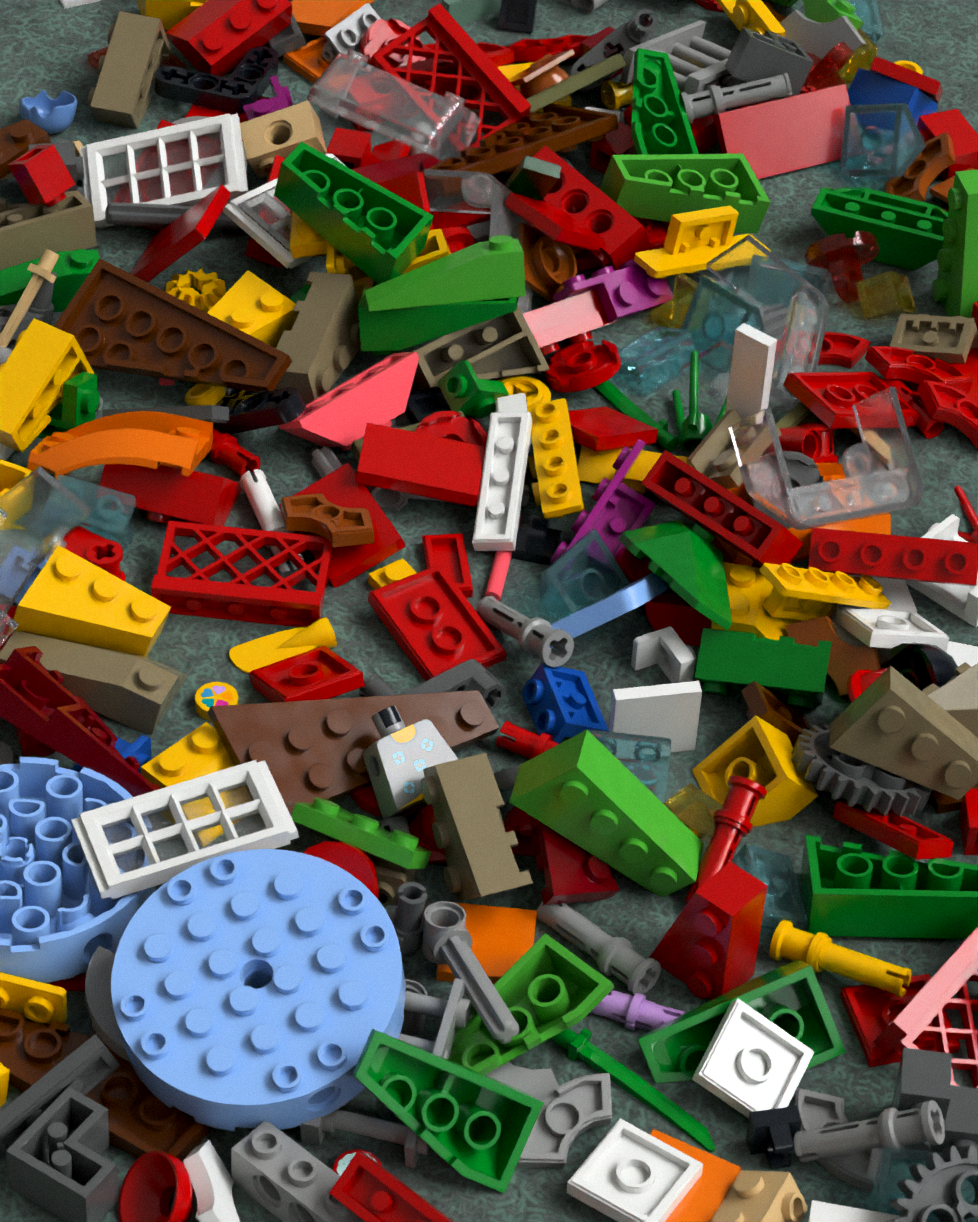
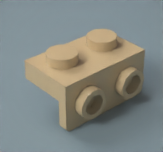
M741 1170L711 1222H801L807 1211V1204L790 1172Z

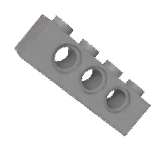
M262 1122L231 1148V1177L234 1184L281 1221L365 1222L329 1194L340 1175L270 1122Z

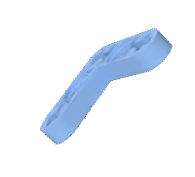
M651 573L630 583L612 595L551 625L553 629H562L568 632L572 638H575L647 603L666 591L668 586L665 580Z

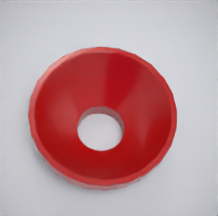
M150 1151L143 1154L133 1163L124 1178L118 1202L120 1222H187L193 1212L192 1198L195 1191L191 1184L189 1173L179 1158L161 1151ZM175 1192L174 1203L171 1212H169V1201Z

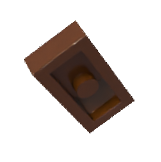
M753 681L741 691L749 707L746 710L749 720L756 715L787 734L793 748L803 729H811L805 714L756 681Z

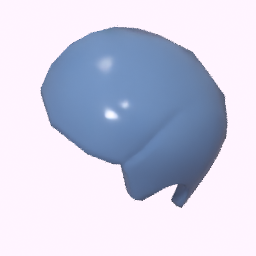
M42 90L34 98H22L19 103V112L22 120L28 119L48 134H55L71 126L76 112L77 99L67 91H62L56 99L48 97L45 90Z

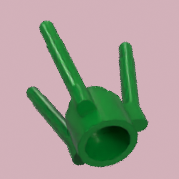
M696 350L691 352L689 415L686 417V420L684 418L680 392L678 390L672 392L678 430V444H680L683 451L693 452L713 428L710 418L705 414L698 413L699 365L698 352ZM727 397L724 404L722 405L715 425L720 420V418L725 414Z

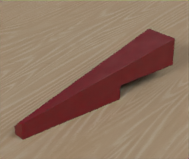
M36 646L14 649L6 663L0 664V717L80 766L89 768L113 780L133 797L161 789L158 784L150 783L137 772L140 764L134 757L128 756L124 759L116 750L115 745L118 738L82 697L74 696L62 685L64 677L58 670H52L50 673L40 663L43 653Z

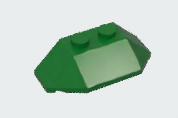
M822 187L811 208V215L842 253L914 271L936 260L938 250L943 247L942 224L943 220L948 218V212L934 204L869 188L843 187L834 190L831 187Z

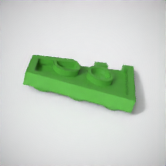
M315 797L313 803H295L291 815L292 820L296 823L346 842L407 869H426L432 852L417 845L419 838L398 830L390 832L380 827L378 821L364 815L353 814L325 799Z

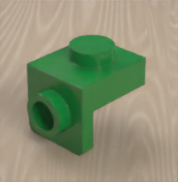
M460 360L438 381V386L450 409L455 412L462 411L464 416L485 418L496 411L495 401H497L498 397L509 395L503 382L477 378L470 362L466 360Z
M82 372L64 382L62 404L55 406L48 414L51 416V422L48 425L55 426L57 431L64 433L81 424L95 420L96 409L100 400V394L97 390L98 375Z

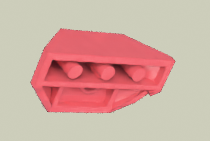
M417 352L390 354L373 366L306 404V409L300 416L288 423L278 425L279 429L322 447H341L342 451L350 450L353 441L363 439L367 422L391 427L393 425L391 420L405 412L419 361Z

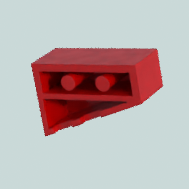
M731 861L728 862L693 894L649 958L657 960L663 969L687 984L689 990L701 999L708 998L713 1000L746 983L754 975L768 885Z

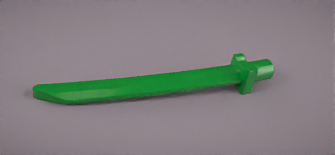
M608 380L594 387L622 414L658 429L656 440L658 445L668 452L675 450L678 445V439L668 432L667 421L661 419L658 423L654 421Z
M567 1028L550 1038L568 1050L567 1057L576 1061L579 1058L600 1073H610V1080L664 1117L708 1152L715 1151V1145L706 1127L634 1072L590 1043L592 1032L583 1028L580 1034H577Z

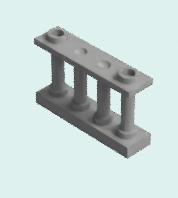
M702 20L631 47L623 57L627 66L623 67L620 82L625 84L633 82L634 52L641 48L668 53L678 88L681 92H686L688 95L709 90L711 85L720 86L721 88L738 85L731 80L733 76L725 67L731 51L702 38L706 22Z
M454 979L448 1000L406 991L404 1010L442 1018L436 1041L401 1033L398 1039L448 1059L457 1027L466 1028L470 1015L471 1000L465 999L464 980ZM340 1108L324 1117L320 1116L303 1122L300 1125L302 1142L321 1146L326 1132L334 1133L335 1129L404 1145L405 1166L414 1169L419 1155H428L430 1147L407 1125L343 1111Z

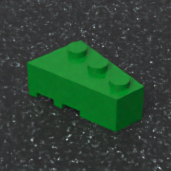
M703 628L695 681H699L700 685H703L702 692L719 696H727L728 689L742 691L750 683L756 681L779 698L788 699L787 703L794 708L812 710L813 703L822 705L832 641L819 640L818 647L794 643L795 639L793 637L780 636L779 640L756 637L754 633Z

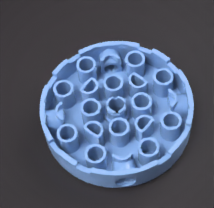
M20 757V764L0 765V972L42 983L71 979L86 972L89 962L99 945L116 954L120 939L127 925L142 904L155 892L156 886L113 900L110 897L105 899L100 897L71 820L80 817V813L133 797L127 790L108 777L86 767H83L80 772L59 767L58 760L40 757ZM147 815L143 816V822L148 833L152 832L150 820ZM131 820L103 829L109 845L138 836ZM143 849L114 857L121 874L150 865Z
M279 849L244 850L213 857L191 866L164 883L142 904L127 925L114 957L111 973L112 1005L125 1052L135 1072L146 1087L170 1108L174 1106L193 1116L196 1122L218 1129L235 1131L236 1127L256 1128L262 1122H270L279 1130L300 1126L301 1123L317 1117H324L344 1106L366 1088L352 1074L372 1029L398 1039L404 1021L406 984L399 940L386 910L377 897L352 874L335 864L305 853Z

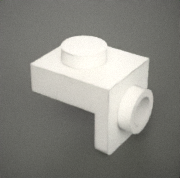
M669 626L634 639L631 666L636 671L658 664L672 683L691 682L694 680L697 657L694 650L689 645L686 646L674 629Z

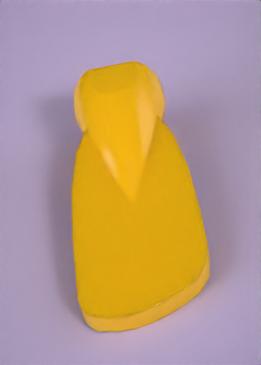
M324 617L308 627L279 631L237 645L230 649L229 656L234 666L249 674L252 670L321 646H326L329 649L336 647L337 641L328 618Z

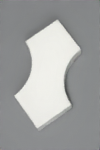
M210 1140L195 1147L183 1160L197 1199L198 1210L196 1219L198 1222H240L232 1196L234 1181Z

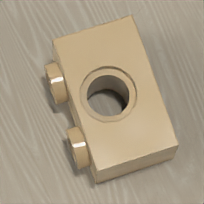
M308 100L240 123L246 158L258 178L268 175L275 155L287 158L301 142L323 154H327L320 119Z

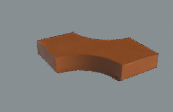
M947 132L915 146L912 157L906 167L898 175L885 182V193L921 202L925 201L926 192L931 182L944 169L955 163L953 140Z
M322 493L281 498V510L286 531H305L318 534L326 538L333 548L374 543V530L366 508L338 506L329 502Z
M826 615L786 625L788 637H793L795 639L794 643L818 647L819 640L832 641L827 674L835 682L839 696L842 698H849L847 681L851 674L857 670L867 669L875 671L881 669L877 648L854 646L844 642L837 635L833 622Z

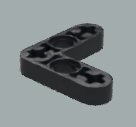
M266 46L251 48L229 78L175 66L161 67L154 74V90L156 94L164 98L230 113H244L243 106L258 101L270 84L269 77L275 76L278 73L279 54L275 49Z
M295 387L262 393L225 388V396L216 406L229 407V421L227 423H213V428L222 434H235L282 425L300 416L305 411L306 404Z

